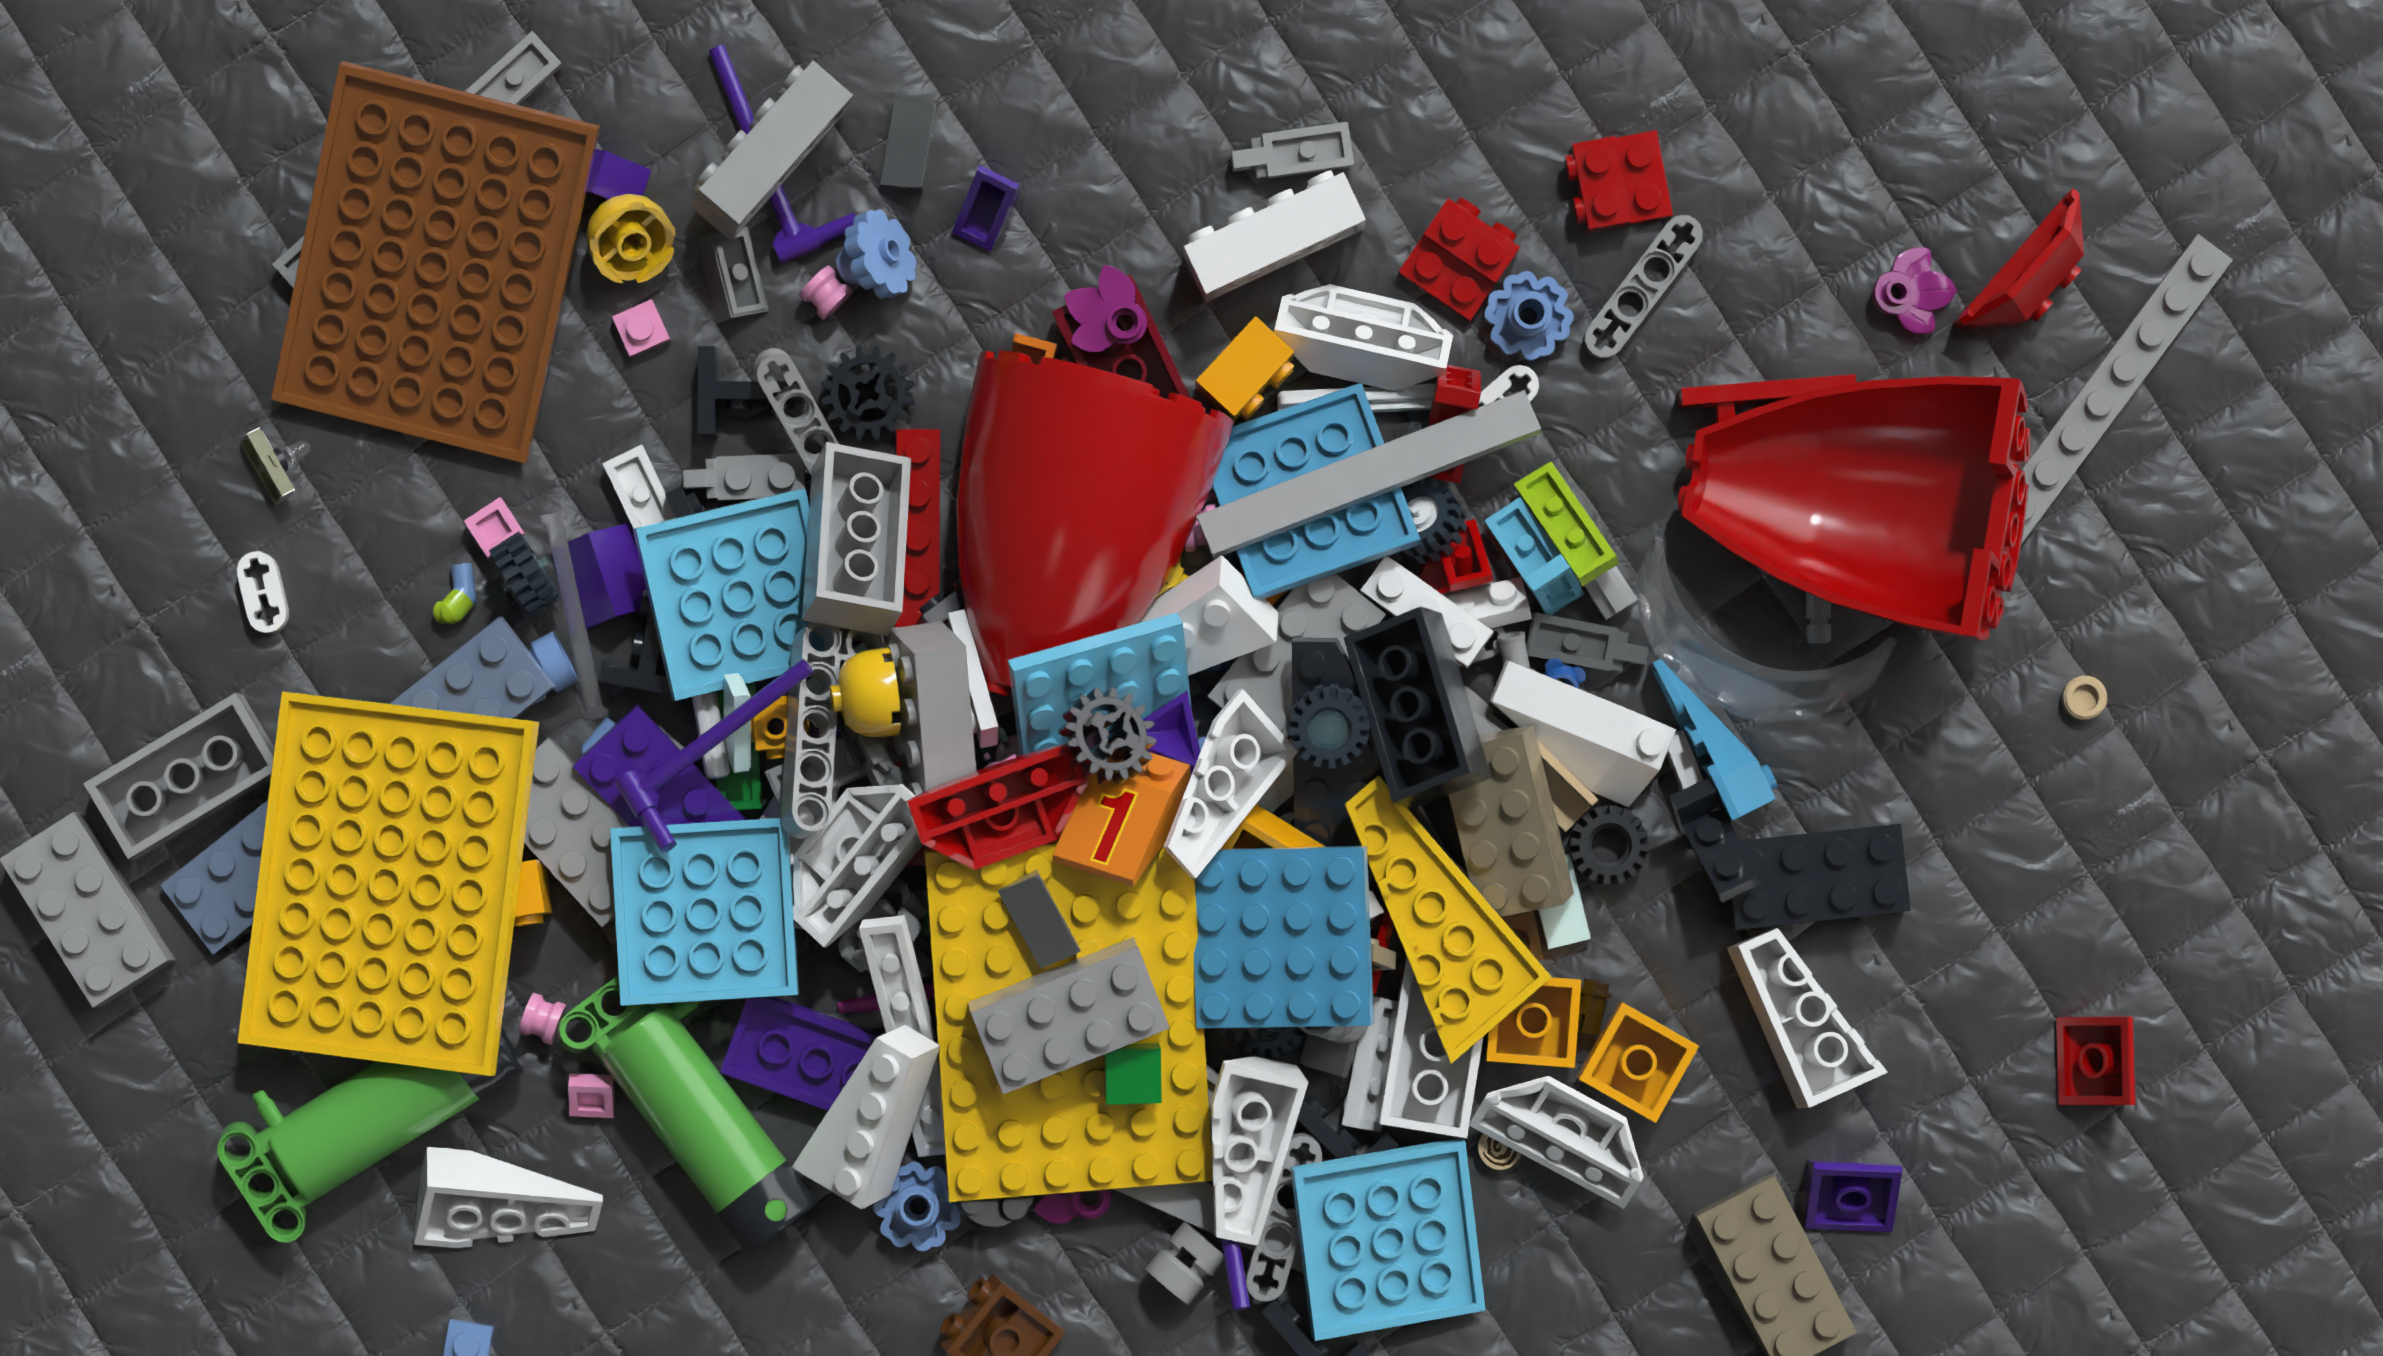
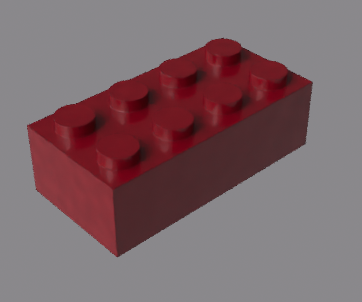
M1132 274L1127 276L1135 287V303L1143 309L1147 318V328L1144 335L1133 344L1121 345L1114 343L1102 352L1082 350L1071 341L1081 324L1072 317L1066 305L1052 311L1057 327L1076 364L1151 384L1153 388L1160 390L1159 397L1165 399L1168 398L1169 393H1177L1191 398ZM1127 315L1119 317L1116 322L1117 327L1122 331L1130 330L1134 324L1133 319Z

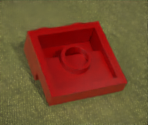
M1657 130L1573 143L1570 147L1571 154L1564 156L1568 180H1576L1579 197L1573 198L1577 224H1585L1586 233L1673 216Z
M1459 197L1455 203L1448 198L1398 271V274L1470 322L1519 251L1520 246L1514 243L1517 235L1503 224L1495 222L1490 227L1477 218L1481 210L1471 202Z

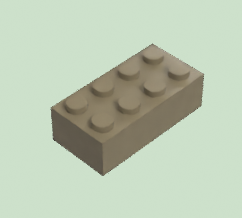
M1534 724L1479 735L1492 778L1449 795L1469 880L1500 917L1564 905L1574 894Z
M1768 1174L1692 1214L1766 1356H1814L1857 1333L1775 1175Z

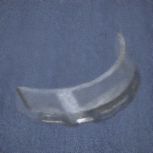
M1655 535L1651 539L1635 576V596L1638 599L1637 605L1647 639L1657 657L1700 700L1711 706H1721L1729 714L1746 719L1769 722L1794 721L1815 717L1845 705L1865 692L1877 681L1898 641L1890 636L1884 638L1882 644L1858 659L1831 668L1812 671H1789L1769 668L1745 660L1723 648L1696 624L1681 603L1670 579L1664 554L1663 538Z

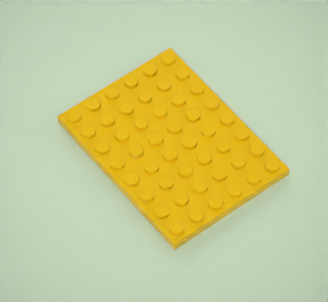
M282 691L238 1043L495 1076L539 722Z
M1059 840L976 870L935 850H924L937 1040L940 1045L938 1055L949 1202L1213 1181L1204 1028H1196L1194 951L1198 939L1195 878L1191 879L1163 848L1164 844L1134 887L1053 862V853ZM1036 869L1081 950L1073 956L1043 968L1039 967L998 893L999 889ZM1134 937L1170 1028L1131 1044L1159 1043L1161 1047L1162 1103L1106 1105L1104 1100V1055L1003 1094L972 1018L968 1002Z

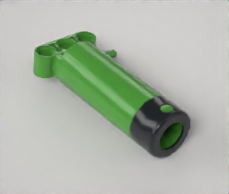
M617 975L562 1018L557 1029L558 1042L561 1047L571 1053H582L591 1048L747 1253L752 1254L814 1207L817 1200L680 1021L696 1009L702 1001L675 1002L671 1006L667 1003L625 1005V1010L622 1014L611 1016L603 1011L601 1000L608 994H615L620 997L619 975ZM574 1020L584 1022L590 1031L589 1038L581 1043L571 1041L566 1034V1025Z
M501 1025L495 1076L375 1061L285 1117L282 1116L273 1100L268 1098L265 1091L260 1090L252 1096V1099L268 1127L257 1133L251 1125L245 1122L229 1124L220 1135L217 1154L268 1235L278 1242L288 1243L296 1240L303 1232L306 1221L305 1206L519 1076L525 1070L524 1064L503 1025ZM241 1136L249 1142L251 1148L247 1153L236 1155L228 1150L226 1141L231 1137ZM257 1173H265L273 1179L274 1186L267 1191H258L252 1187L250 1178ZM280 1210H290L297 1216L298 1222L292 1227L283 1228L275 1222L273 1216Z

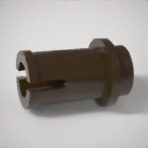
M1584 978L1583 986H1581L1579 1006V1032L1600 1036L1607 998H1612V993L1609 992L1610 983Z

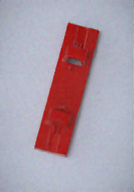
M1856 374L1680 388L1677 392L1679 409L1714 407L1715 420L1718 423L1735 416V405L1780 401L1809 391L1856 383Z

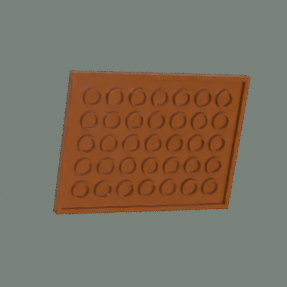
M342 61L339 64L271 400L526 463L530 455L600 126Z

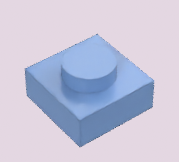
M451 1318L449 1320L443 1356H490L495 1326Z

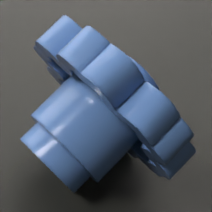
M880 209L876 211L869 210L855 216L854 225L845 230L846 240L844 248L836 259L840 276L848 284H858L866 290L873 288L876 296L880 299L886 297L893 298L905 293L908 289L907 283L914 281L916 278L915 268L917 263L913 253L908 250L910 247L908 234L903 230L897 219L888 221L886 214Z
M1524 271L1518 275H1509L1503 282V291H1493L1487 300L1484 319L1487 323L1494 326L1490 333V340L1507 356L1514 355L1520 351L1522 357L1527 361H1534L1539 357H1548L1554 351L1555 342L1566 340L1570 334V325L1574 316L1570 309L1563 306L1567 300L1568 293L1563 287L1558 286L1556 280L1550 276L1537 281L1536 276L1530 271ZM1525 309L1532 310L1536 314L1535 323L1531 325L1524 323L1520 319V313Z
M917 1161L910 1162L906 1166H900L891 1194L875 1202L873 1205L874 1212L884 1218L880 1227L881 1233L890 1238L897 1247H904L912 1242L913 1246L919 1251H926L931 1247L941 1246L946 1239L945 1230L957 1228L961 1220V1212L956 1204L949 1202L947 1174L940 1166H932L925 1171L924 1167ZM914 1198H922L926 1201L927 1210L923 1214H915L911 1210L910 1204Z

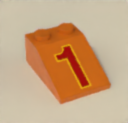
M1150 753L1153 757L1148 763L1141 766L1143 771L1133 778L1128 776V779L1119 785H1116L1112 778L1105 785H1099L1097 774L1094 773L1087 779L1088 784L1083 794L1080 795L1053 853V862L1134 887L1168 837L1191 778L1190 765ZM1108 758L1106 761L1110 763H1118L1112 758Z

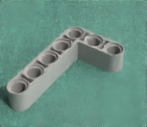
M810 622L794 636L791 651V667L801 659H804L813 670L810 676L820 681L822 693L821 695H816L809 691L806 686V679L789 691L781 823L785 832L791 837L797 839L808 838L824 828L830 819L837 712H833L831 707L830 686L838 685L840 668L847 659L856 654L852 648V638L862 640L867 650L886 648V645L891 644V633L888 636ZM810 633H815L822 637L825 643L824 652L812 648L809 643ZM804 719L812 720L817 724L820 733L818 738H812L806 734L803 728ZM802 762L811 764L816 770L817 778L815 782L807 781L802 776L800 770ZM799 806H805L813 813L814 822L812 826L800 821L797 812Z

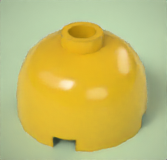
M624 194L605 201L591 216L586 231L587 247L592 260L602 275L617 283H623L622 280L629 281L636 279L637 283L648 281L663 271L671 261L675 251L672 245L676 234L671 221L657 203L641 195Z
M889 648L872 649L856 653L847 659L840 668L838 685L830 686L832 711H841L845 724L854 732L867 737L899 735L901 730V723L892 724V712L900 711V700L894 662H884L891 653Z

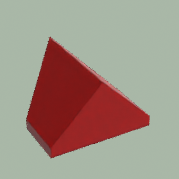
M1475 519L1464 521L1467 525L1466 532L1457 531L1463 539L1459 545L1454 542L1450 544V547L1453 549L1450 555H1447L1443 550L1439 552L1441 560L1433 562L1427 556V564L1421 565L1417 577L1442 595L1493 583L1492 571Z

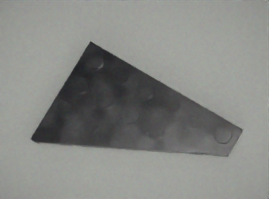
M1293 637L1292 707L1296 701L1302 698L1303 693L1307 690L1311 692L1315 690V686L1322 684L1323 687H1330V684H1338V688L1344 690L1347 687L1352 690L1354 696L1361 698L1354 672L1347 661V655L1338 638ZM1324 710L1313 719L1312 730L1318 739L1324 742H1335L1344 736L1347 730V722L1339 712ZM1370 726L1368 741L1363 746L1362 753L1358 757H1353L1351 763L1345 766L1341 763L1337 764L1336 768L1328 769L1329 765H1321L1320 768L1314 766L1311 760L1305 761L1300 757L1301 753L1299 751L1293 757L1294 827L1325 847L1361 846L1344 804L1377 775L1386 783ZM1425 804L1417 808L1406 807L1451 859V854L1445 843L1441 841L1436 831L1437 827ZM1368 863L1369 891H1373L1376 898H1382Z

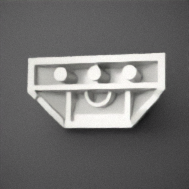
M1331 284L1309 289L1295 296L1292 294L1282 296L1274 333L1294 351V356L1310 372L1392 391H1397L1445 374L1453 338L1449 331L1446 329L1442 330L1432 317L1414 303Z
M903 784L847 788L832 806L830 819L826 826L809 836L794 854L793 891L795 905H793V919L824 948L833 943L872 909L923 845L919 841L906 800L915 797V795Z
M1550 1076L1487 1093L1469 1123V1126L1623 1209L1643 1179V1173L1627 1118Z

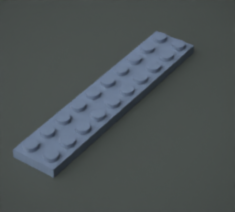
M498 617L390 704L516 719L556 686L504 618ZM268 800L160 885L213 955L219 953L252 927Z

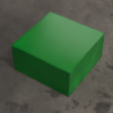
M1159 1043L1129 1044L1104 1054V1100L1106 1105L1162 1103L1161 1047Z

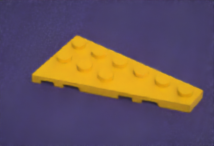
M1377 775L1344 805L1361 846H1367L1369 866L1446 1055L1452 1064L1552 977L1406 806L1392 803L1387 784Z

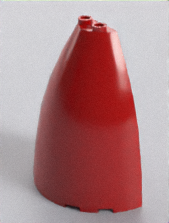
M988 350L982 351L979 354L965 421L956 505L958 565L964 606L988 692L1011 697L1012 688L1008 664L1010 659L1134 625L1141 620L1178 563L1197 521L1196 515L1200 514L1209 495L1234 421L1229 416L1211 409L1210 414H1206V408L1201 406V402L1177 393H1169L1168 398L1165 399L1159 397L1160 390L1153 388L1151 384L1072 362L1042 356L1038 365L1030 362L1031 357L1026 354L999 350L997 359L994 358L995 353Z
M1941 376L1868 380L1809 391L1748 410L1696 431L1694 444H1689L1685 458L1686 469L1692 470V478L1690 484L1682 486L1679 491L1678 510L1682 512L1681 515L1728 550L1776 579L1828 603L1913 628L1968 639L1986 640L1989 638V629L1987 628L1996 629L2003 616L2004 600L2000 596L2002 591L2011 592L2025 526L2029 484H2026L2025 471L2021 470V462L2028 463L2030 459V428H2025L2024 416L2020 414V412L2026 413L2028 409L2024 386L2021 379L2001 377Z

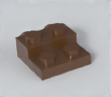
M992 1273L987 1280L980 1278L971 1286L967 1294V1299L970 1302L959 1315L956 1312L951 1313L943 1321L939 1329L942 1337L938 1340V1343L951 1356H1048L1065 1335L1066 1331L1029 1303L1024 1296Z

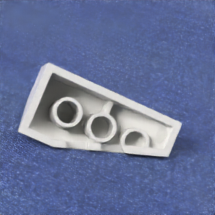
M1509 660L1505 661L1490 698V702L1518 727L1534 724L1537 740L1589 791L1626 807H1629L1659 772L1676 731L1672 727Z
M1243 689L1237 690L1212 721L1163 847L1191 879L1198 877L1298 752Z
M1257 1056L1223 1061L1211 1100L1214 1231L1216 1237L1255 1246L1259 1244L1308 1086V1081L1297 1065Z
M427 1147L420 1175L414 1245L463 1248L473 1246L474 1239L497 1237L498 1242L502 1243L513 1241V1234L536 1232L542 1237L595 1231L603 1203V1195L474 1151Z

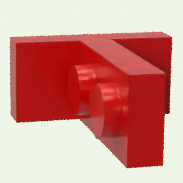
M1447 364L1445 374L1435 377V388L1427 427L1468 411L1478 410L1481 396L1480 370ZM1465 463L1428 478L1461 484Z

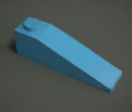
M1661 659L1649 664L1680 730L1684 731L1703 779L1710 777L1728 820H1735L1775 800L1776 798L1772 790L1778 788V785L1769 766L1765 764L1760 767L1758 760Z

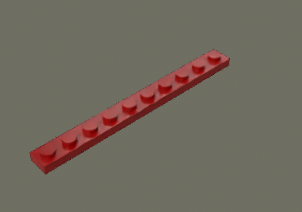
M896 429V455L911 458L903 608L900 617L895 623V627L898 628L915 625L923 615L919 608L940 593V429ZM900 760L894 763V765L902 768V761ZM922 845L906 866H925L924 850L933 849Z

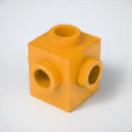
M789 696L780 697L751 719V742H755L756 751H766L767 759L785 758ZM774 718H779L784 722V730L779 735H772L768 730V724ZM804 719L803 728L808 736H810L809 719Z

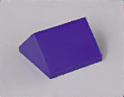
M631 523L589 532L551 549L578 632L639 613L643 590L647 589Z
M1807 1160L1805 1229L1893 1232L1902 1178V1166L1888 1163Z

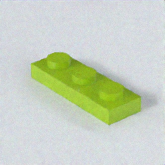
M1551 461L1514 483L1517 493L1522 497L1555 548L1562 554L1581 586L1620 564L1612 548Z

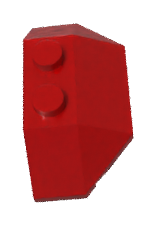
M2074 188L2065 194L1953 322L1957 328L2015 326L2023 324L2029 318L2037 322L2053 304L2048 298L2051 292L2058 285L2066 289L2077 277L2081 269L2076 264L2084 256L2080 194Z
M1063 743L1023 754L942 783L906 800L921 844L976 870L1058 840L1080 795L1083 794L1088 784L1087 779L1082 778L1083 767L1081 764L1073 768L1069 766L1074 755L1072 752H1061L1060 747L1066 744Z

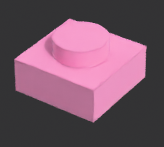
M652 299L612 316L631 358L671 341Z
M501 497L464 520V523L487 558L492 557L489 552L490 549L518 531L523 536L526 535Z
M570 1073L568 1082L570 1116L614 1118V1078L611 1075Z

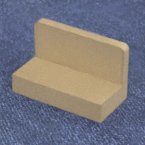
M1538 741L1557 824L1566 832L1598 799Z

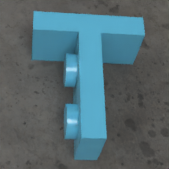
M1522 497L1517 498L1484 520L1546 615L1552 616L1585 594L1572 569L1562 554L1555 548Z

